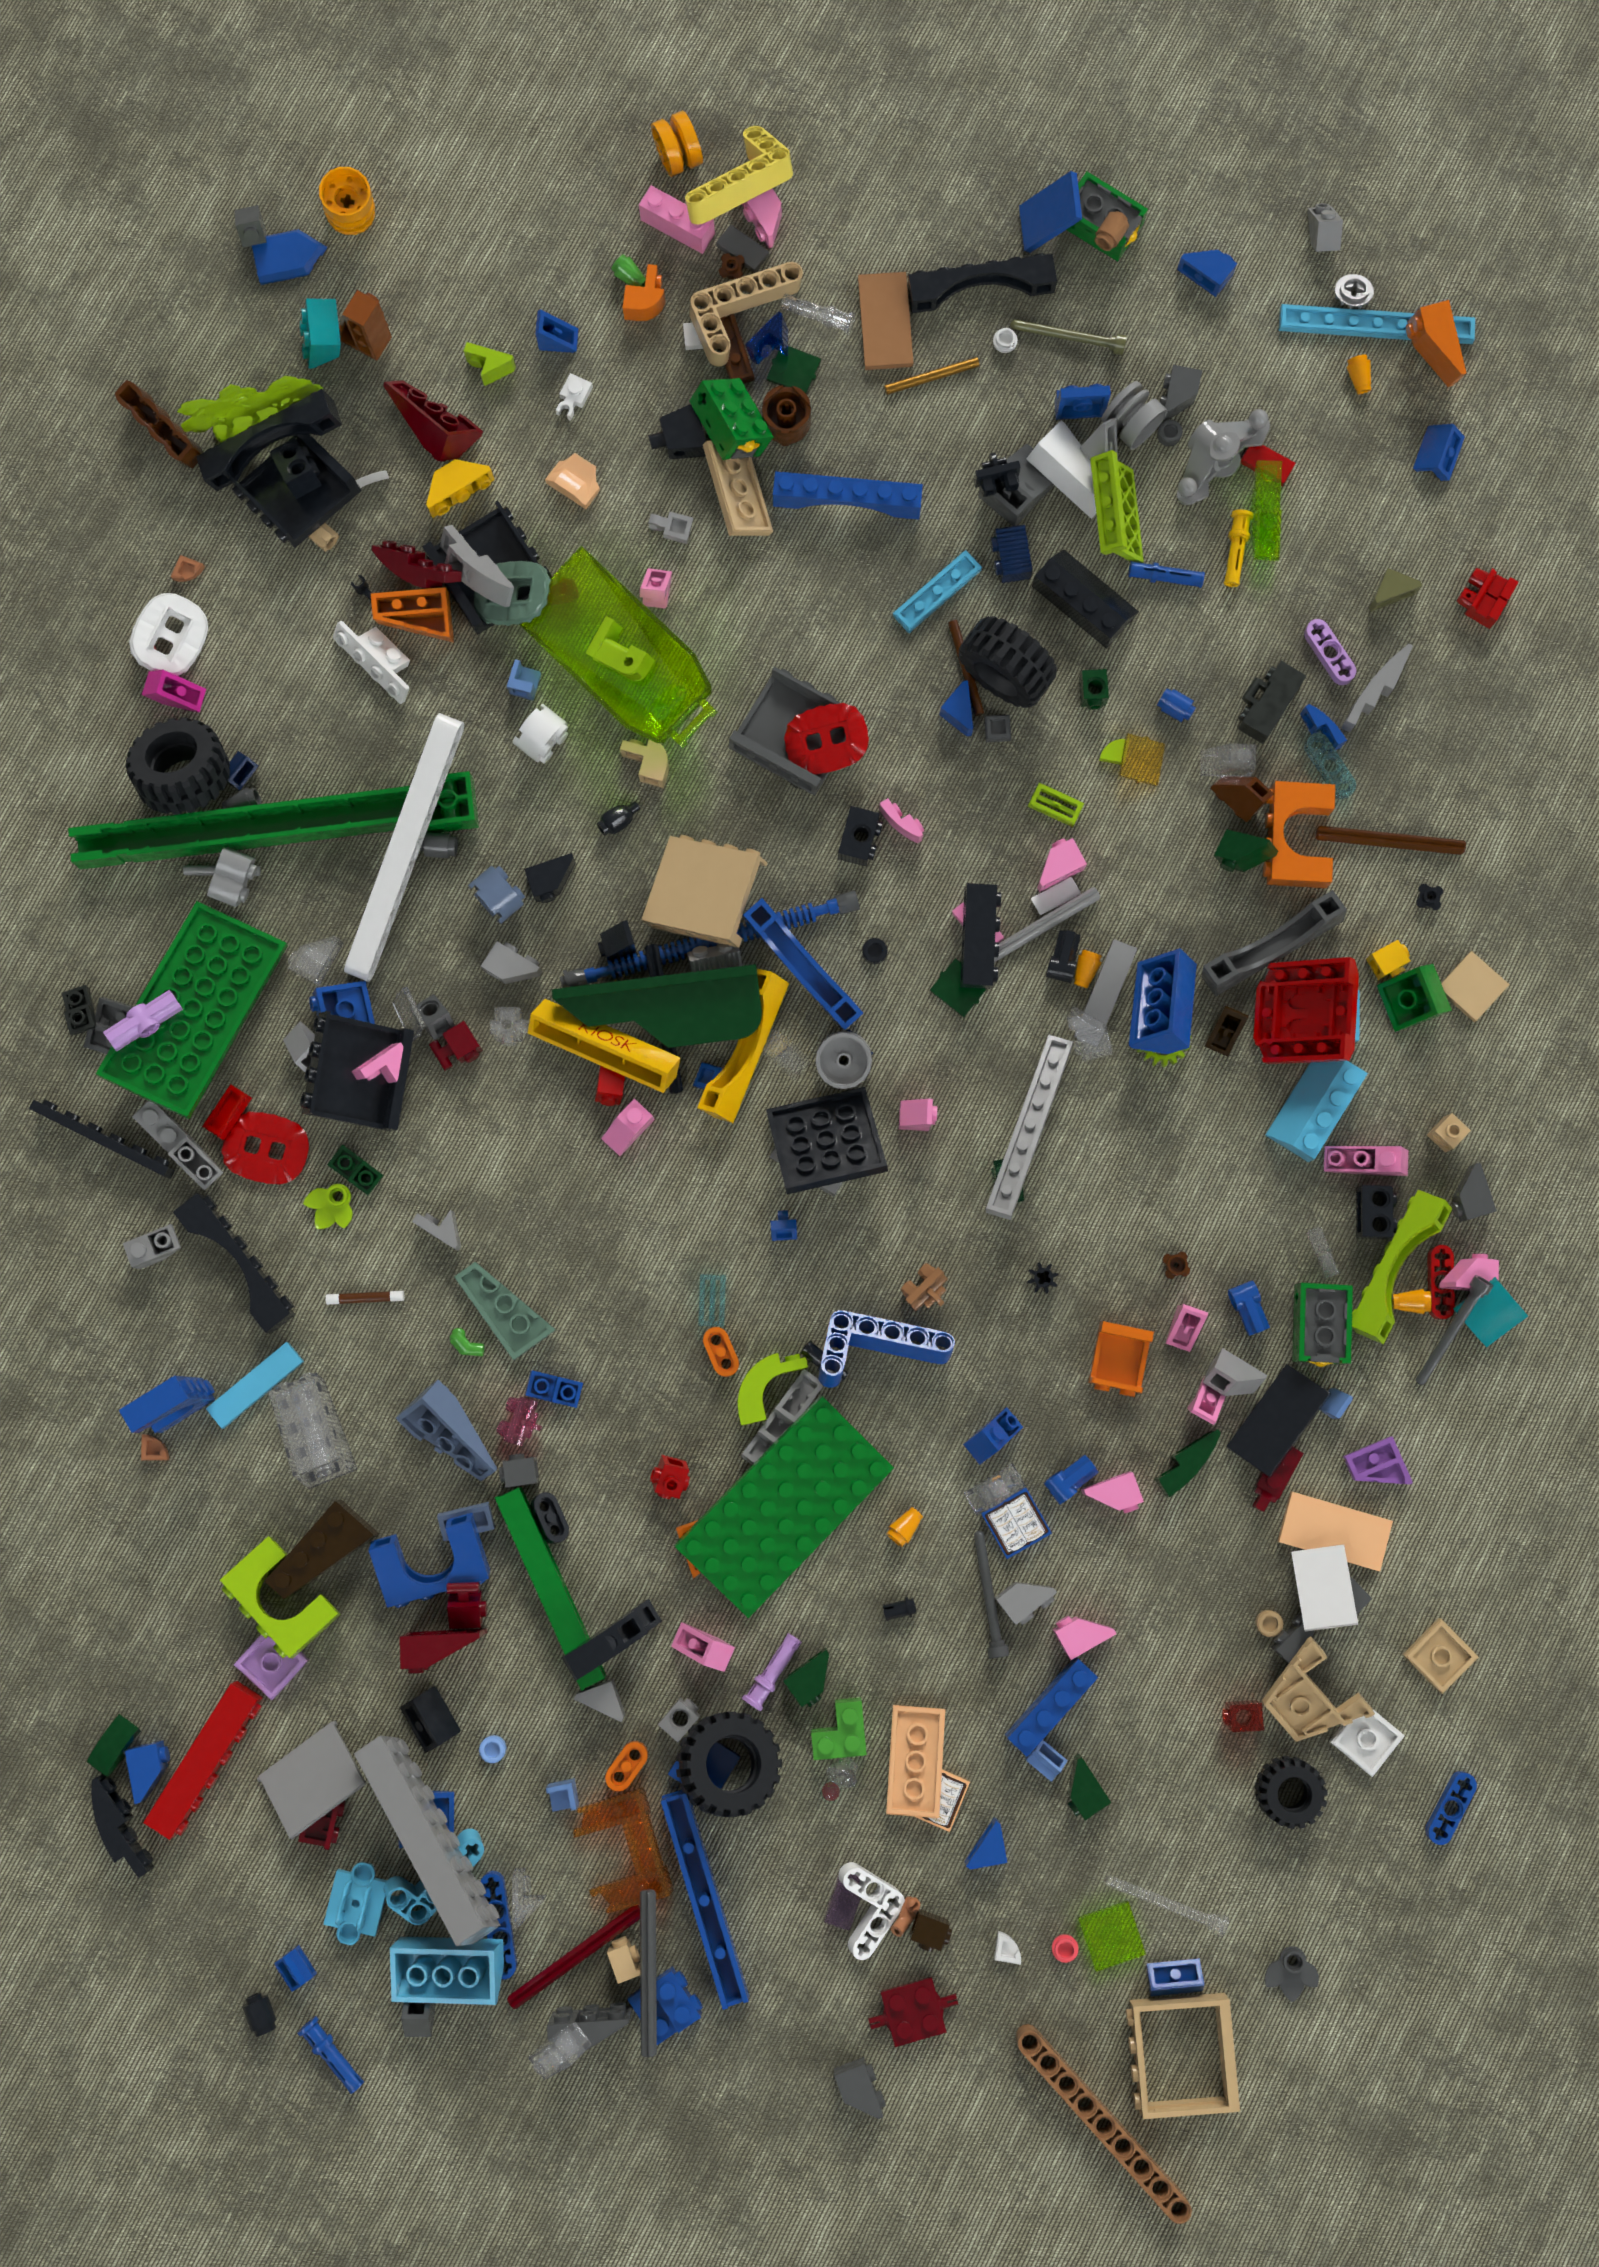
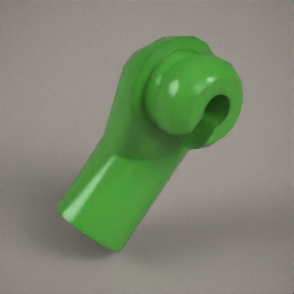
M455 1328L452 1331L450 1343L461 1355L484 1356V1344L470 1343L465 1337V1331L462 1328Z

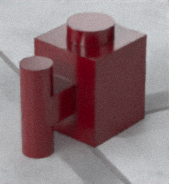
M465 1021L442 1033L448 1043L444 1047H441L438 1040L429 1044L444 1071L453 1066L449 1060V1057L455 1054L460 1063H470L480 1056L479 1053L483 1051Z
M447 1583V1594H450L447 1605L449 1629L481 1628L482 1619L487 1617L488 1608L487 1601L482 1600L480 1583Z

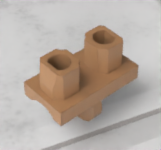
M925 1263L918 1271V1275L924 1281L917 1287L909 1280L900 1289L906 1297L905 1300L915 1312L923 1304L928 1309L934 1303H937L940 1307L944 1304L940 1297L946 1292L942 1285L948 1279L939 1267L935 1269Z

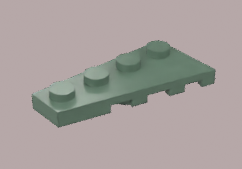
M477 1262L472 1263L454 1276L513 1360L519 1358L556 1331L554 1327Z

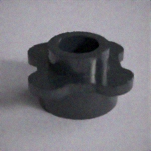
M1421 884L1418 887L1420 893L1416 900L1417 906L1419 908L1438 910L1441 907L1440 896L1443 894V889L1440 886L1429 887L1427 884Z

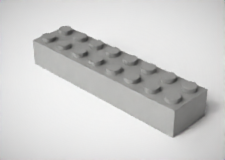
M380 1735L355 1752L354 1755L455 1945L474 1944L501 1926L497 1920L499 1914L496 1908L489 1904L484 1896L486 1890L480 1880H476L471 1872L473 1866L470 1860L465 1855L463 1856L459 1850L460 1842L457 1836L450 1832L445 1824L447 1823V1818L440 1808L437 1809L433 1801L435 1796L430 1787L424 1785L420 1777L422 1776L421 1769L415 1762L411 1761L408 1755L410 1750L406 1742L397 1737Z

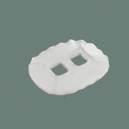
M172 593L159 594L147 603L137 618L129 640L130 652L138 664L149 671L163 669L176 676L186 673L195 662L205 643L208 633L207 617L199 606L182 596ZM170 616L184 623L180 633H175L165 627ZM158 638H163L173 644L168 655L155 650L154 645Z

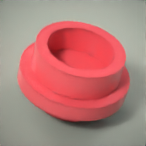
M1062 1934L1053 1940L1051 1949L1058 1961L1068 1963L1076 1958L1078 1944L1072 1936Z

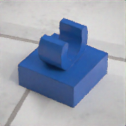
M788 1210L778 1211V1220L770 1221L772 1241L796 1240V1219L788 1220Z

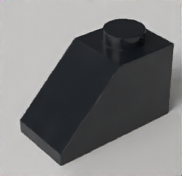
M572 853L524 869L536 902L548 903L555 900V896L561 894L576 865Z
M627 920L600 934L602 941L598 942L601 957L606 956L607 960L611 959L614 962V958L621 960V956H624L625 959L628 954H630V957L635 952L637 954Z

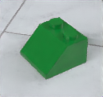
M1434 964L1419 966L1377 985L1395 1032L1452 1011Z

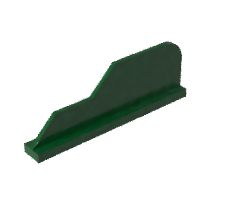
M756 964L551 989L553 1000L588 1027L635 1021L668 1048L743 1039L757 1030L762 1018Z

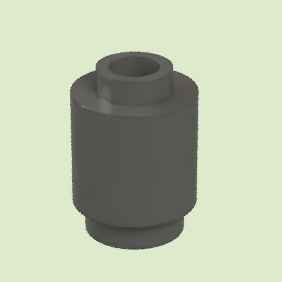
M426 832L420 851L424 852L425 857L447 859L450 856L456 857L458 838L457 836H452L451 833Z

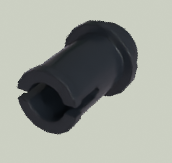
M905 1597V1600L883 1604L886 1621L908 1615L911 1618L913 1614H917L913 1598L908 1599V1597Z

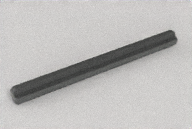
M645 1889L640 1892L641 2055L643 2057H653L657 2054L656 1892L652 1889Z

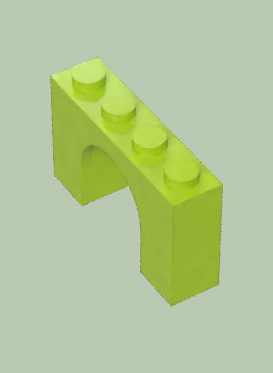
M268 1536L220 1579L224 1584L221 1589L231 1600L235 1597L240 1602L241 1606L238 1608L248 1619L253 1617L258 1623L256 1629L264 1638L269 1636L276 1643L273 1648L282 1658L288 1656V1658L293 1659L341 1614L322 1594L293 1618L277 1620L266 1613L260 1600L261 1587L265 1579L287 1556V1553L278 1543Z

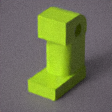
M606 616L589 645L586 654L592 657L595 662L629 680L641 681L647 676L655 660L648 653L633 645L628 649L615 642L623 628L615 620Z

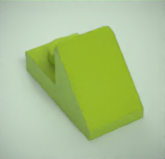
M466 342L463 350L466 360L473 367H483L481 378L484 386L515 371L516 365L513 355Z

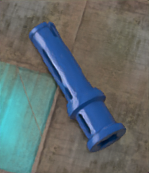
M315 2016L297 2034L299 2037L303 2036L312 2047L311 2052L316 2054V2056H321L349 2093L352 2094L364 2083V2080L361 2079L345 2057L332 2043L334 2041L332 2039L333 2036L331 2034L327 2035L319 2025V2019Z

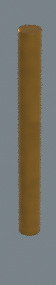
M977 357L884 385L885 392L889 395L979 367V360Z

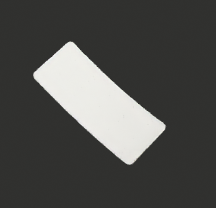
M379 471L355 481L362 488L373 482L389 479L387 471Z
M1069 877L1050 889L1032 897L1031 900L1039 914L1042 915L1080 895L1081 892L1073 878Z

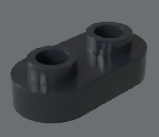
M548 1492L535 1496L531 1501L530 1508L543 1539L550 1544L564 1541L569 1534V1526L558 1500L553 1494ZM540 1503L545 1505V1511L540 1509ZM551 1527L555 1528L556 1535L551 1534Z

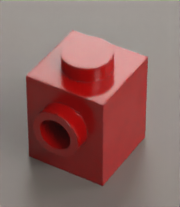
M600 1065L595 1102H600L605 1106L620 1105L625 1076Z

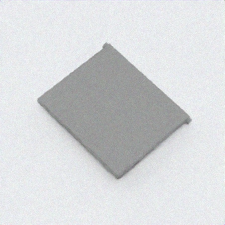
M335 1720L327 1724L257 1778L259 1782H262L290 1839H294L366 1785L362 1774L336 1727L338 1723Z

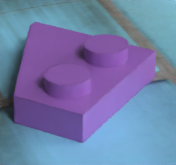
M1393 1436L1343 1456L1352 1479L1355 1481L1409 1485L1413 1483Z

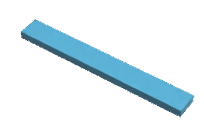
M1281 304L1279 331L1411 340L1407 337L1406 325L1408 324L1407 321L1415 313ZM1453 316L1459 343L1473 344L1475 340V317Z

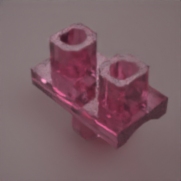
M521 1396L520 1398H508L505 1407L507 1411L514 1413L511 1423L502 1420L496 1431L505 1438L504 1441L522 1446L525 1437H531L533 1429L541 1431L542 1426L536 1424L539 1415L535 1413L537 1401Z

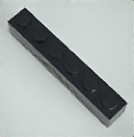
M1039 253L1026 258L1013 257L1009 260L998 262L990 260L984 264H964L957 268L942 267L936 271H916L913 274H908L907 288L911 312L913 314L936 310L954 294L979 285L1007 286L1022 291L1029 296L1055 293L1057 276L1053 254L1045 255Z
M320 389L196 456L203 480L215 491H219L232 484L228 477L232 476L238 481L250 461L272 443L298 434L322 436L341 426L342 422L334 400L323 389Z
M196 1193L174 1210L173 1213L188 1232L214 1240L235 1258L248 1284L250 1314L265 1333L272 1334L296 1315L292 1310L294 1307L293 1303L286 1295L281 1296L276 1290L279 1285L271 1275L266 1277L261 1270L263 1264L255 1255L250 1256L246 1250L248 1245L240 1235L235 1236L230 1230L233 1227L231 1222L224 1215L220 1217L215 1210L217 1204L209 1195L204 1196Z

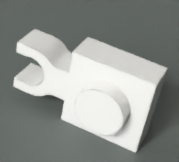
M570 373L560 392V398L564 401L558 404L556 414L560 416L562 410L568 409L567 419L571 421L574 416L575 405L581 408L584 406L593 388L592 383Z

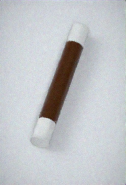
M404 1291L326 1294V1304L404 1301L405 1297Z

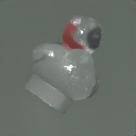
M843 1757L839 1758L837 1763H832L827 1768V1775L831 1782L826 1783L822 1788L824 1799L834 1801L839 1797V1787L852 1788L856 1785L857 1778L855 1773L858 1765L855 1762Z

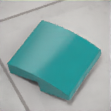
M1496 1277L1489 1281L1493 1284L1490 1293L1484 1295L1483 1298H1479L1465 1320V1324L1486 1348L1528 1317L1526 1312ZM1465 1300L1453 1308L1456 1313H1458Z

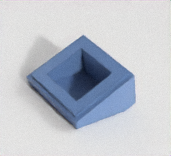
M1330 1388L1328 1392L1331 1395L1320 1410L1332 1419H1339L1352 1402L1353 1397L1335 1388Z

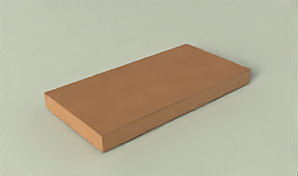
M906 272L858 275L865 370L913 367Z

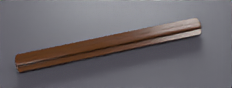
M1318 826L1316 829V839L1320 841L1462 855L1466 850V842L1464 840Z

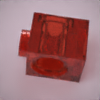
M1257 1700L1225 1702L1226 1709L1222 1710V1720L1228 1730L1231 1732L1264 1730L1261 1702ZM1240 1710H1246L1248 1713L1247 1720L1243 1723H1238L1236 1720V1715Z

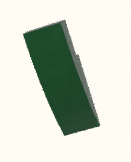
M1212 1429L1171 1455L1176 1465L1154 1478L1166 1497H1171L1183 1488L1203 1467L1220 1437L1221 1432L1219 1429Z

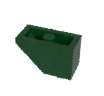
M1226 829L1214 853V857L1219 861L1220 867L1226 871L1233 872L1237 870L1245 872L1275 857L1278 850L1269 839Z
M826 1647L783 1678V1682L801 1707L806 1704L811 1707L822 1698L820 1694L824 1690L829 1651Z
M1079 1753L1075 1755L1067 1792L1071 1801L1067 1804L1076 1817L1081 1814L1086 1821L1111 1804V1801Z

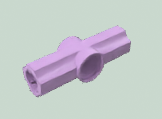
M168 990L148 1004L143 1003L134 1006L127 1012L126 1018L103 1033L117 1052L139 1037L145 1038L152 1035L159 1029L162 1022L183 1009L171 991Z

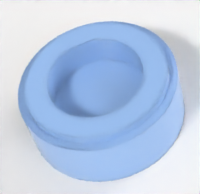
M497 1735L486 1737L479 1747L481 1758L488 1763L499 1762L505 1756L507 1750L505 1741Z

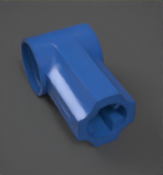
M1251 1280L1228 1289L1231 1304L1239 1312L1248 1336L1270 1328L1260 1304L1261 1296L1254 1281Z
M1083 1455L1065 1470H1060L1044 1482V1485L1060 1505L1076 1494L1079 1487L1099 1472L1086 1455Z

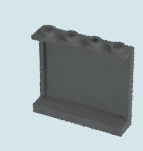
M773 667L771 678L737 731L734 730L730 736L729 749L815 796L829 773L814 775L789 761L784 740L787 724L794 719L795 715L802 714L809 709L828 704H839L840 702L836 701L835 697L831 694L816 690L811 683L794 678L789 671ZM843 727L831 730L830 734L833 744L846 740ZM820 734L807 736L806 741L809 750L822 747Z

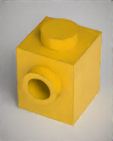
M1399 940L1390 943L1366 958L1378 980L1389 974L1394 978L1406 971L1404 966L1411 960L1409 959L1410 954L1404 944H1400Z

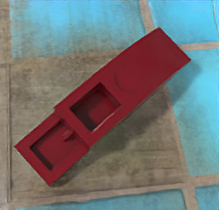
M388 540L382 541V545H372V552L391 572L415 586L428 589L442 587V583L461 582L462 571L453 570L452 565L449 564L433 565L432 560L425 559V552L416 551L415 546L400 545L399 547L397 542Z

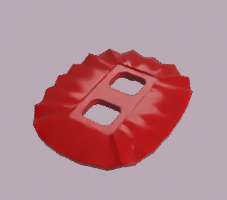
M846 703L818 706L802 714L795 715L794 719L787 724L784 736L789 761L814 775L840 770L858 762L866 753L869 743L868 729L864 716L855 706ZM843 727L846 740L833 744L830 734L831 730ZM820 734L822 747L809 750L806 741L807 736Z
M249 1111L241 1114L225 1138L221 1152L224 1164L232 1173L255 1182L281 1185L293 1181L303 1170L308 1155L309 1142L306 1132L298 1123L275 1114ZM249 1136L261 1139L259 1151L256 1154L246 1152L244 1149ZM274 1142L284 1144L286 1147L281 1160L269 1157L271 1145Z

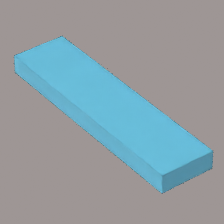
M965 550L893 612V617L908 633L912 632L982 571V566Z
M289 1342L284 1343L208 1406L206 1410L217 1424L224 1429L304 1363L303 1359Z

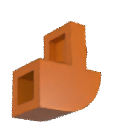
M647 265L645 287L625 285L623 300L624 320L648 321L655 318L663 310L666 301L665 292L662 289V275H658L657 265Z

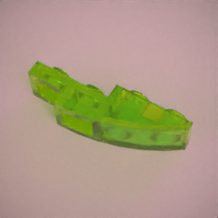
M1256 461L1255 487L1252 491V513L1254 514L1252 520V547L1254 560L1279 561L1282 510H1280L1282 461Z

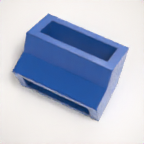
M300 1945L274 1963L291 1992L301 1987L317 1974Z

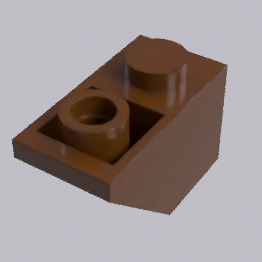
M1223 776L1210 788L1218 799L1224 801L1245 822L1255 816L1274 795L1257 777Z

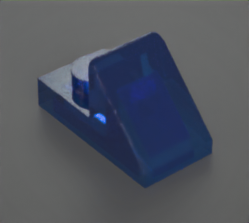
M780 311L745 344L751 361L757 365L764 358L768 357L773 349L788 356V328Z

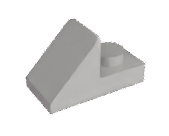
M450 1210L440 1226L437 1225L439 1220L426 1213L425 1216L416 1214L412 1221L413 1223L455 1250H460L461 1242L454 1211Z

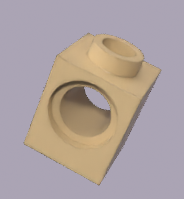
M1451 1113L1444 1116L1427 1136L1444 1152H1448L1454 1149L1471 1130Z

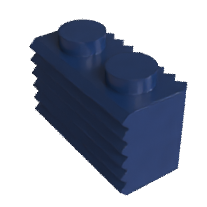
M1025 524L995 529L994 537L990 538L992 552L997 553L998 560L994 561L996 576L1000 575L1002 583L1031 579L1033 568Z

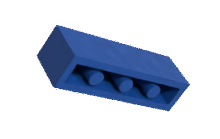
M1077 1657L1072 1659L1005 1733V1736L1028 1757L1098 1677Z

